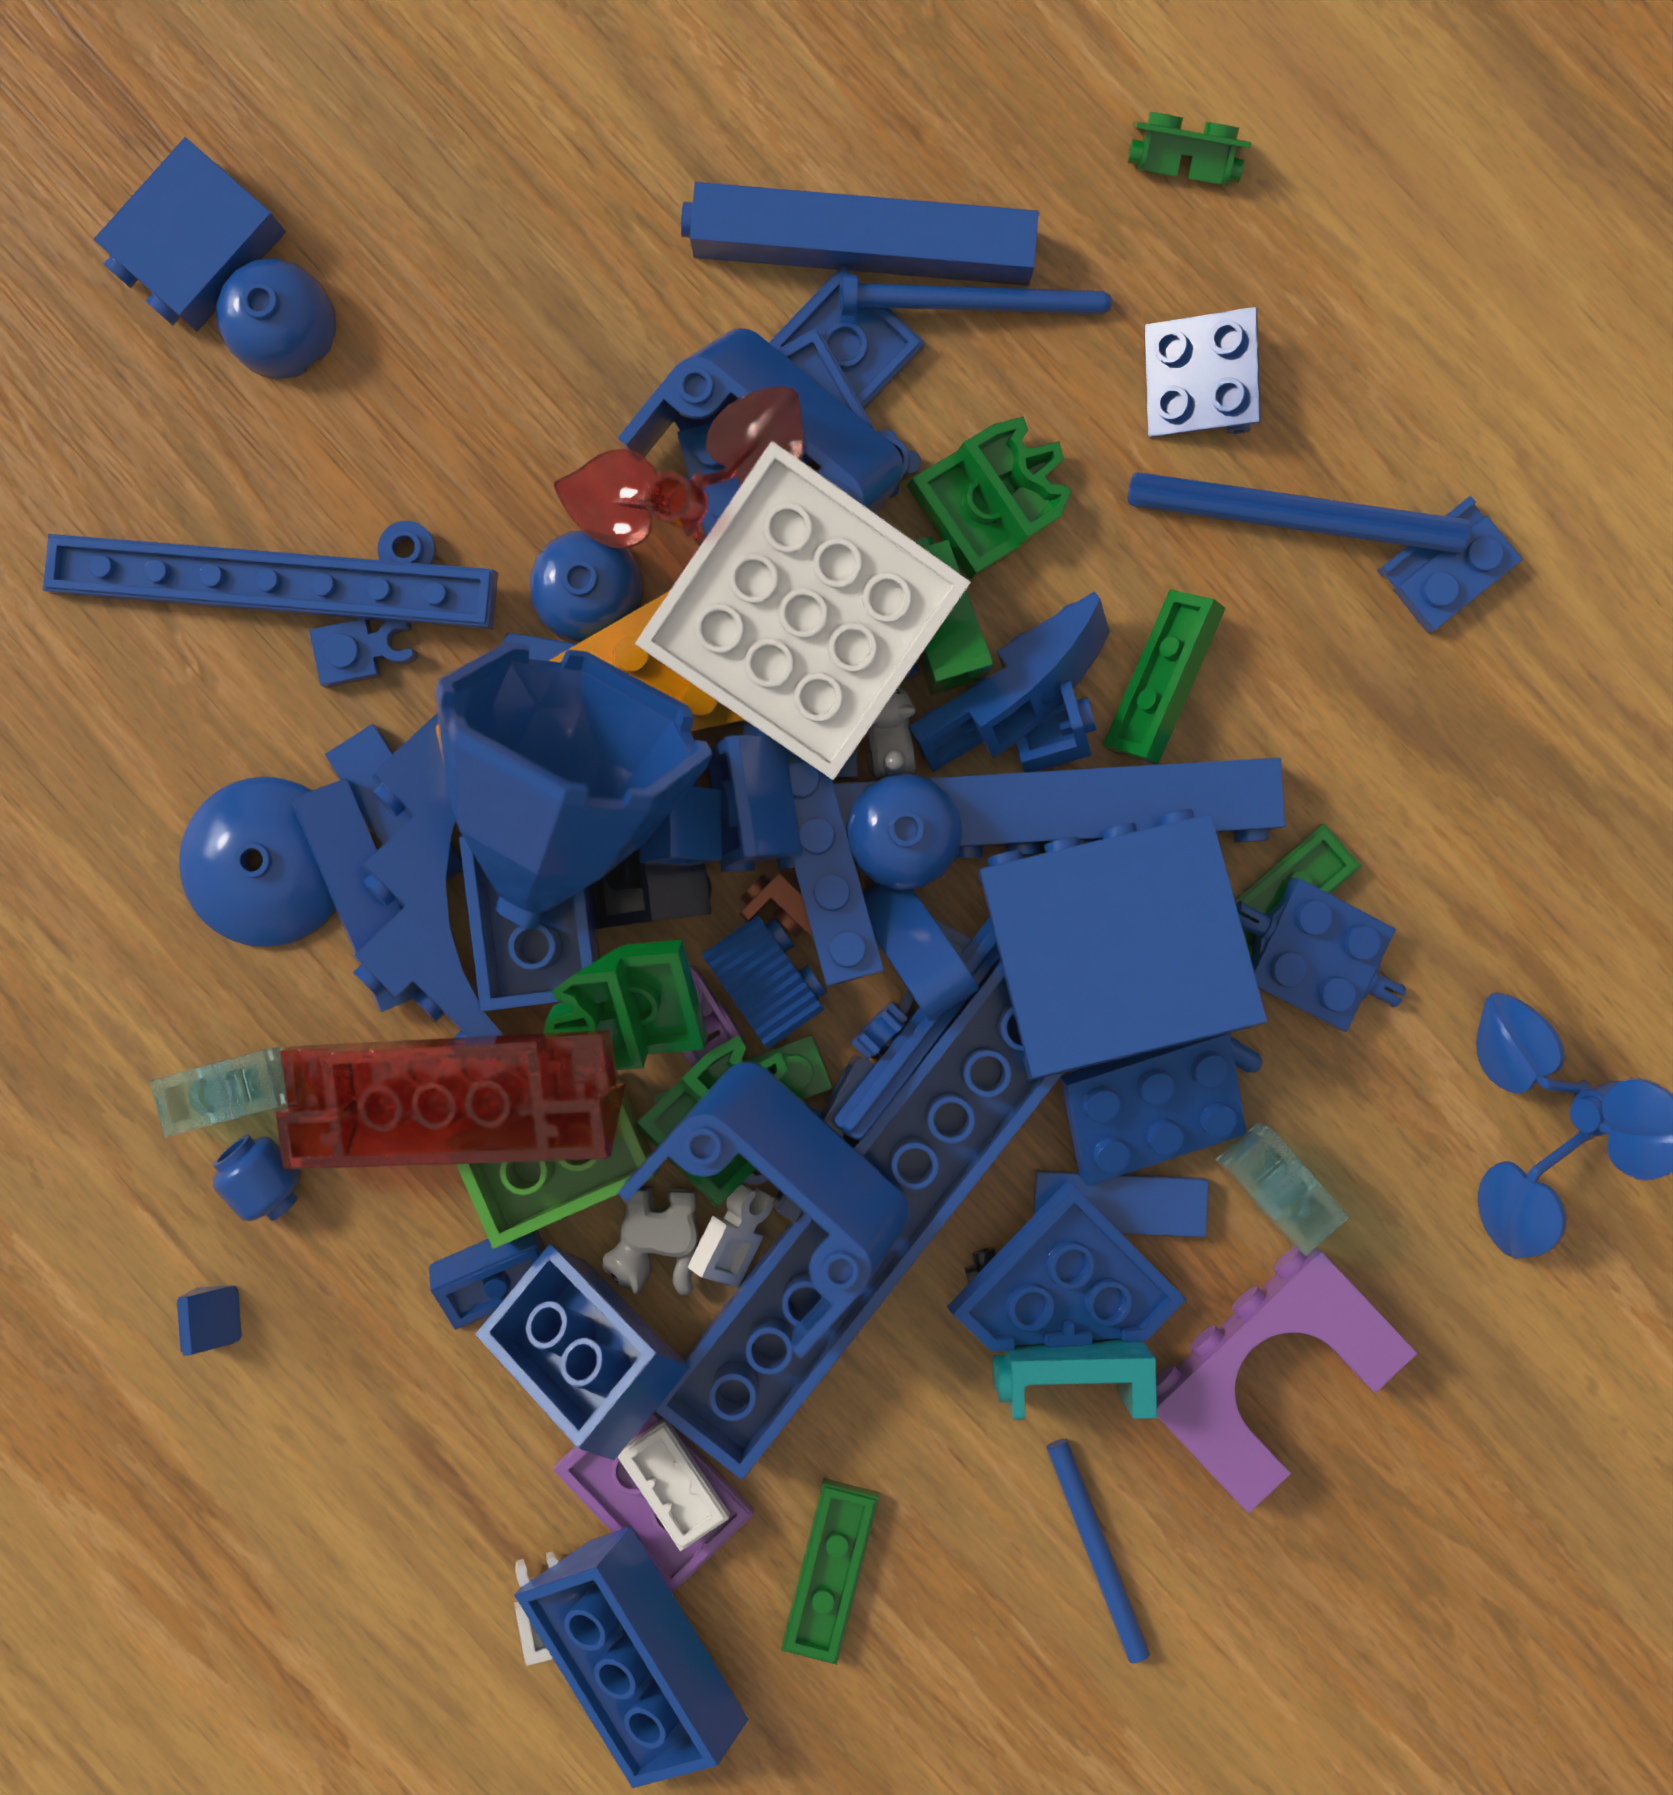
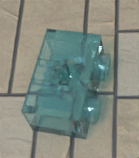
M282 1046L150 1080L164 1138L296 1102Z
M1261 1123L1255 1124L1247 1131V1134L1239 1138L1215 1159L1287 1243L1305 1256L1350 1218L1277 1133L1268 1126Z

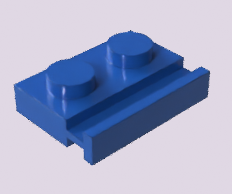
M1469 496L1445 515L1467 519L1471 522V537L1464 552L1455 553L1407 546L1377 570L1382 577L1385 576L1395 588L1393 591L1428 634L1440 627L1523 560L1488 516L1484 517L1474 505L1476 501L1472 496Z

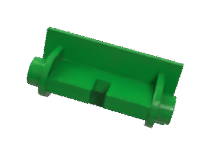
M1151 111L1147 123L1134 121L1133 127L1145 130L1142 141L1132 139L1127 163L1137 164V171L1177 176L1183 154L1192 156L1188 179L1216 183L1225 187L1229 181L1239 183L1244 159L1235 158L1237 146L1250 148L1251 142L1237 139L1240 127L1206 121L1203 133L1181 129L1183 117Z

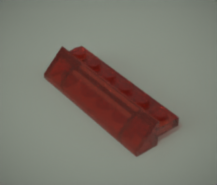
M611 1030L291 1046L281 1050L288 1105L287 1108L276 1112L283 1169L607 1159L611 1156L626 1083L617 1084Z

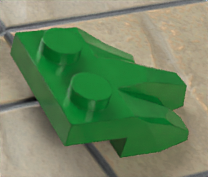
M1024 416L989 426L964 441L956 452L914 476L906 486L942 540H949L955 559L970 580L1017 551L1060 518L1071 493V490L1065 485L1050 484L1045 477L1064 460L1060 441L1036 448L1026 447L1022 441L1028 431Z
M683 939L626 944L617 947L575 973L551 991L555 999L562 1003L553 1005L546 1018L543 1035L575 1039L580 1042L572 1053L571 1067L605 1072L643 1069L648 1054L704 1050L708 1034Z
M737 1035L706 1053L635 1124L656 1147L728 1068L742 1062L746 1047L740 1036ZM781 1052L758 1063L767 1068L779 1080L782 1079L788 1070ZM738 1153L720 1172L710 1176H696L685 1171L669 1156L667 1157L716 1208L756 1170L749 1161Z

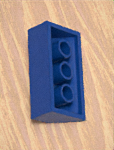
M632 1526L590 1540L525 1584L514 1594L632 1788L718 1766L749 1719Z

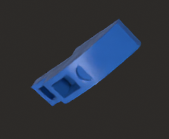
M1095 591L1078 602L1068 604L1058 614L1029 632L1017 635L1009 644L996 651L1003 668L991 677L979 680L968 691L945 705L928 711L922 719L909 726L922 757L933 772L980 743L984 745L992 758H994L1033 730L1064 701L1060 683L1071 680L1073 689L1077 686L1097 658L1110 632L1101 599Z

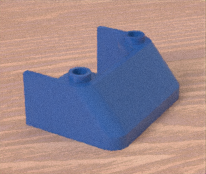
M743 328L725 333L677 364L618 437L628 452L641 463L679 414L691 419L708 418L714 415L728 398L734 394L822 467L818 471L819 475L874 514L879 511L897 489L903 475L902 459L893 444L763 337L752 330Z
M740 1062L724 1072L627 1179L618 1194L628 1202L668 1156L685 1171L696 1176H710L720 1172L738 1153L749 1161L829 1234L813 1252L809 1268L812 1283L823 1297L792 1330V1351L799 1358H802L867 1286L904 1230L909 1216L908 1204L904 1194L894 1183L767 1068L755 1062Z

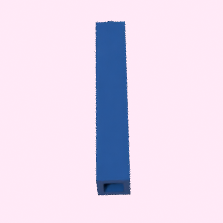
M695 182L693 202H683L681 236L690 238L694 258L838 270L843 265L849 271L1029 286L1035 264L1039 211Z

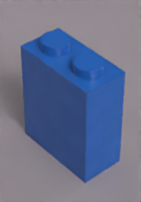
M184 137L93 240L110 255L103 264L130 288L137 281L141 282L152 292L146 302L171 325H174L181 318L197 332L216 311V302L221 287L237 268L253 260L263 259L286 231L265 206L189 139Z

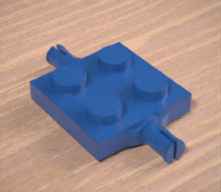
M1290 878L1279 903L1267 915L1246 905L1243 901L1236 903L1237 911L1240 913L1239 918L1242 928L1256 935L1254 955L1251 963L1259 990L1335 1029L1347 1032L1361 1001L1368 994L1388 1003L1391 1007H1396L1402 1002L1403 999L1394 994L1405 996L1406 987L1379 974L1381 959L1396 930L1390 925L1300 878Z

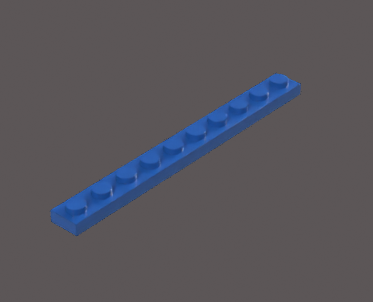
M732 417L677 431L705 539L748 477ZM757 728L759 736H768ZM786 748L802 854L791 855L826 986L830 987L881 973L884 969L853 856L849 848L832 779Z

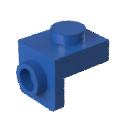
M1071 680L1060 683L1064 701L1044 721L1016 742L1025 773L1040 771L1092 755L1086 733L1097 730L1088 697L1076 700Z

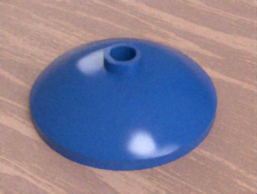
M248 778L218 790L195 812L185 830L181 843L179 857L180 877L183 889L192 908L215 932L245 945L280 946L301 940L314 933L336 912L335 905L290 801L292 798L312 790L296 782L281 778ZM253 850H258L263 857V863L256 871L250 870L246 862L248 854Z

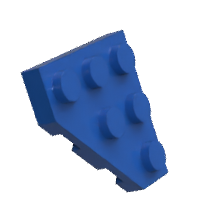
M1066 1181L948 1304L947 1308L988 1349L994 1352L1014 1350L1015 1346L1045 1344L1048 1348L1092 1345L1093 1340L1122 1339L1124 1342L1147 1341L1184 1303L1186 1298L1074 1185Z

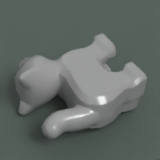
M899 686L865 734L869 738L870 751L866 753L869 773L878 779L891 775L914 774L917 770L909 728V717L916 713V709L912 705L908 693Z
M641 1186L628 1202L622 1197V1200L625 1202V1214L621 1223L620 1242L614 1249L604 1254L602 1264L603 1271L611 1275L619 1287L630 1288L633 1294H638L650 1274L651 1263L649 1253L676 1257L677 1262L672 1282L678 1294L684 1296L693 1291L691 1281L693 1271L687 1267L699 1241V1228L695 1217L697 1191H694V1188L668 1187V1201L671 1205L668 1209H655L653 1207V1187Z

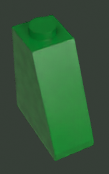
M933 537L913 540L961 575L949 540L935 544ZM967 590L963 592L919 656L930 695L977 682L987 676L993 665Z

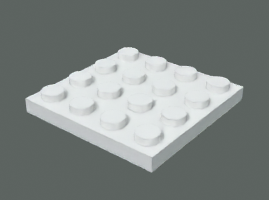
M771 441L635 644L834 780L966 590L970 581Z

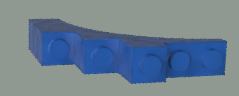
M437 713L373 772L371 778L378 785L372 793L381 804L394 816L397 817L404 811L411 819L363 864L362 868L369 874L363 881V884L385 906L388 907L395 900L403 909L352 956L360 964L353 974L377 997L385 990L392 997H397L412 983L419 991L411 998L435 1022L444 1015L460 1031L453 1040L476 1063L485 1056L490 1062L497 1064L513 1046L486 1013L480 1011V1003L463 973L450 930L446 875L450 839L456 818L447 794L444 763L436 733V725L439 724Z

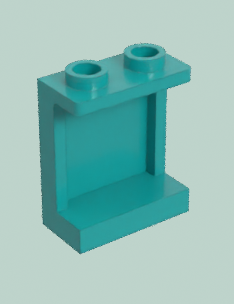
M1122 1339L1093 1340L1092 1345L1048 1348L1045 1344L1015 1346L1014 1350L1003 1351V1355H993L994 1390H997L998 1402L1007 1403L1013 1420H1025V1388L1028 1385L1117 1383V1393L1133 1419L1157 1418L1156 1359L1143 1341L1124 1342Z

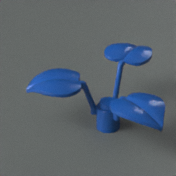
M1495 992L1486 999L1478 1027L1476 1046L1479 1063L1489 1079L1498 1087L1511 1093L1529 1091L1538 1082L1545 1090L1574 1093L1576 1096L1570 1108V1117L1574 1126L1579 1129V1133L1533 1166L1528 1175L1515 1163L1503 1161L1487 1171L1479 1186V1213L1486 1232L1503 1253L1513 1257V1259L1534 1257L1552 1250L1559 1244L1566 1230L1567 1221L1560 1197L1551 1187L1538 1182L1544 1172L1584 1142L1595 1138V1136L1609 1134L1607 1150L1611 1162L1620 1171L1635 1179L1654 1180L1673 1172V1094L1657 1083L1641 1078H1630L1621 1082L1610 1081L1591 1088L1586 1080L1576 1083L1553 1080L1548 1075L1558 1071L1565 1060L1563 1044L1553 1026L1535 1009L1511 995Z

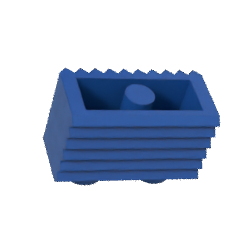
M757 915L701 955L757 1036L761 1039L764 1046L769 1049L823 1011L824 1006L819 1001V998L825 995L827 991L808 965L798 971L786 951L794 947V944L778 921L774 918L766 924L761 916Z

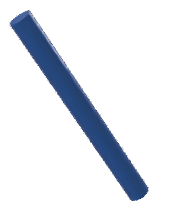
M1067 1439L1054 1441L1047 1445L1046 1449L1129 1663L1144 1661L1150 1656L1149 1649Z

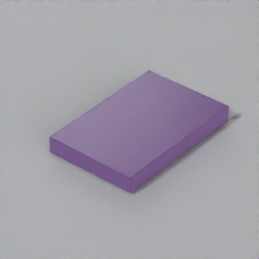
M654 1411L632 1440L664 1418ZM672 1425L730 1513L727 1521L680 1551L618 1457L615 1460H611L574 1446L555 1464L553 1471L612 1533L632 1526L672 1593L754 1515L755 1509L684 1434Z

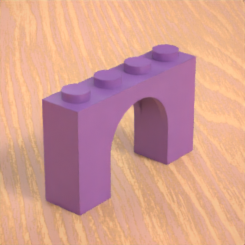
M1309 1243L1302 1249L1296 1246L1287 1251L1273 1267L1276 1274L1260 1289L1257 1286H1253L1240 1295L1232 1306V1310L1235 1313L1219 1328L1212 1325L1201 1332L1190 1346L1193 1352L1177 1368L1171 1364L1156 1375L1157 1417L1248 1514L1291 1474L1272 1451L1244 1423L1236 1404L1235 1384L1237 1374L1243 1360L1255 1346L1265 1339L1283 1333H1303L1314 1336L1324 1341L1356 1377L1374 1393H1377L1418 1354L1323 1252Z

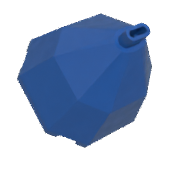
M506 642L440 678L435 694L447 794L459 830L494 890L499 895L496 911L501 916L523 928L535 929L539 925L543 912H548L596 882L643 846L708 767L712 752L706 741H694L690 733L694 717L686 704L593 654L567 649L561 662L529 659L530 650L526 644Z

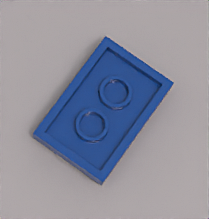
M1230 1033L1090 1066L1060 1077L1079 1174L1087 1186L1247 1134Z

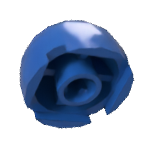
M278 258L253 260L237 268L222 285L216 302L217 327L227 348L233 356L253 373L272 379L294 378L307 372L304 368L312 365L318 357L322 360L330 350L336 332L335 309L322 285L297 264Z
M593 530L569 531L550 541L536 557L530 575L531 603L541 622L561 640L578 644L642 607L641 602L644 595L643 575L632 553L614 537Z
M910 773L885 776L866 787L852 805L846 826L849 848L859 870L877 884L899 891L922 888L942 877L956 860L963 837L960 812L949 793L931 779Z

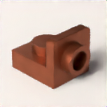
M780 873L772 881L764 874L761 875L740 897L747 906L739 915L746 922L753 919L773 899L780 906L773 913L780 923L796 938L804 930L813 938L802 895Z

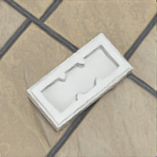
M662 1419L635 1437L618 1455L619 1460L680 1551L729 1519V1511L667 1420Z

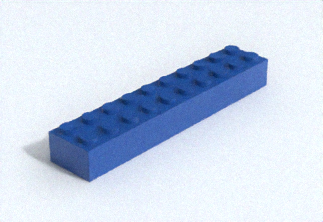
M1001 959L866 1136L859 1141L854 1140L851 1144L902 1191L909 1210L908 1221L904 1230L864 1290L802 1358H799L792 1351V1330L823 1297L812 1283L809 1268L813 1252L829 1235L802 1210L797 1222L790 1221L682 1358L690 1367L689 1370L655 1410V1412L741 1480L745 1478L1063 1074L1028 1081L1023 1061L1025 1054Z

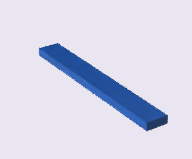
M48 534L43 590L52 594L493 630L498 572L494 569Z

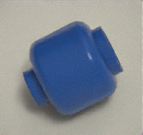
M249 1134L245 1135L228 1147L213 1163V1167L217 1170L213 1178L214 1190L244 1221H254L265 1215L273 1221L288 1211L298 1199L293 1190L301 1178L300 1170L270 1137L263 1136L253 1140Z

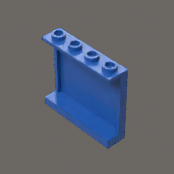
M1193 809L1180 810L1159 817L1160 826L1137 831L1136 823L1122 824L1103 830L1101 832L1102 840L1081 845L1079 837L1063 838L1044 845L1046 851L1044 854L1023 858L1022 852L1016 850L992 856L987 859L989 867L979 870L978 882L979 886L983 887L1025 1054L1023 1061L1028 1081L1240 1031L1267 1022L1212 814L1194 817Z

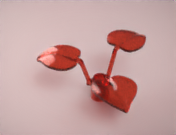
M791 387L764 388L747 394L724 408L712 422L706 439V448L710 457L719 464L726 466L720 472L706 475L698 472L691 480L674 472H665L658 475L653 465L644 456L628 449H615L594 457L578 470L558 479L554 483L555 491L571 519L587 535L603 545L625 549L643 543L651 532L653 516L673 527L683 529L685 535L692 538L700 547L706 539L698 528V524L706 515L708 507L707 496L704 492L706 486L727 482L734 475L743 484L771 441L802 461L805 441L799 395Z

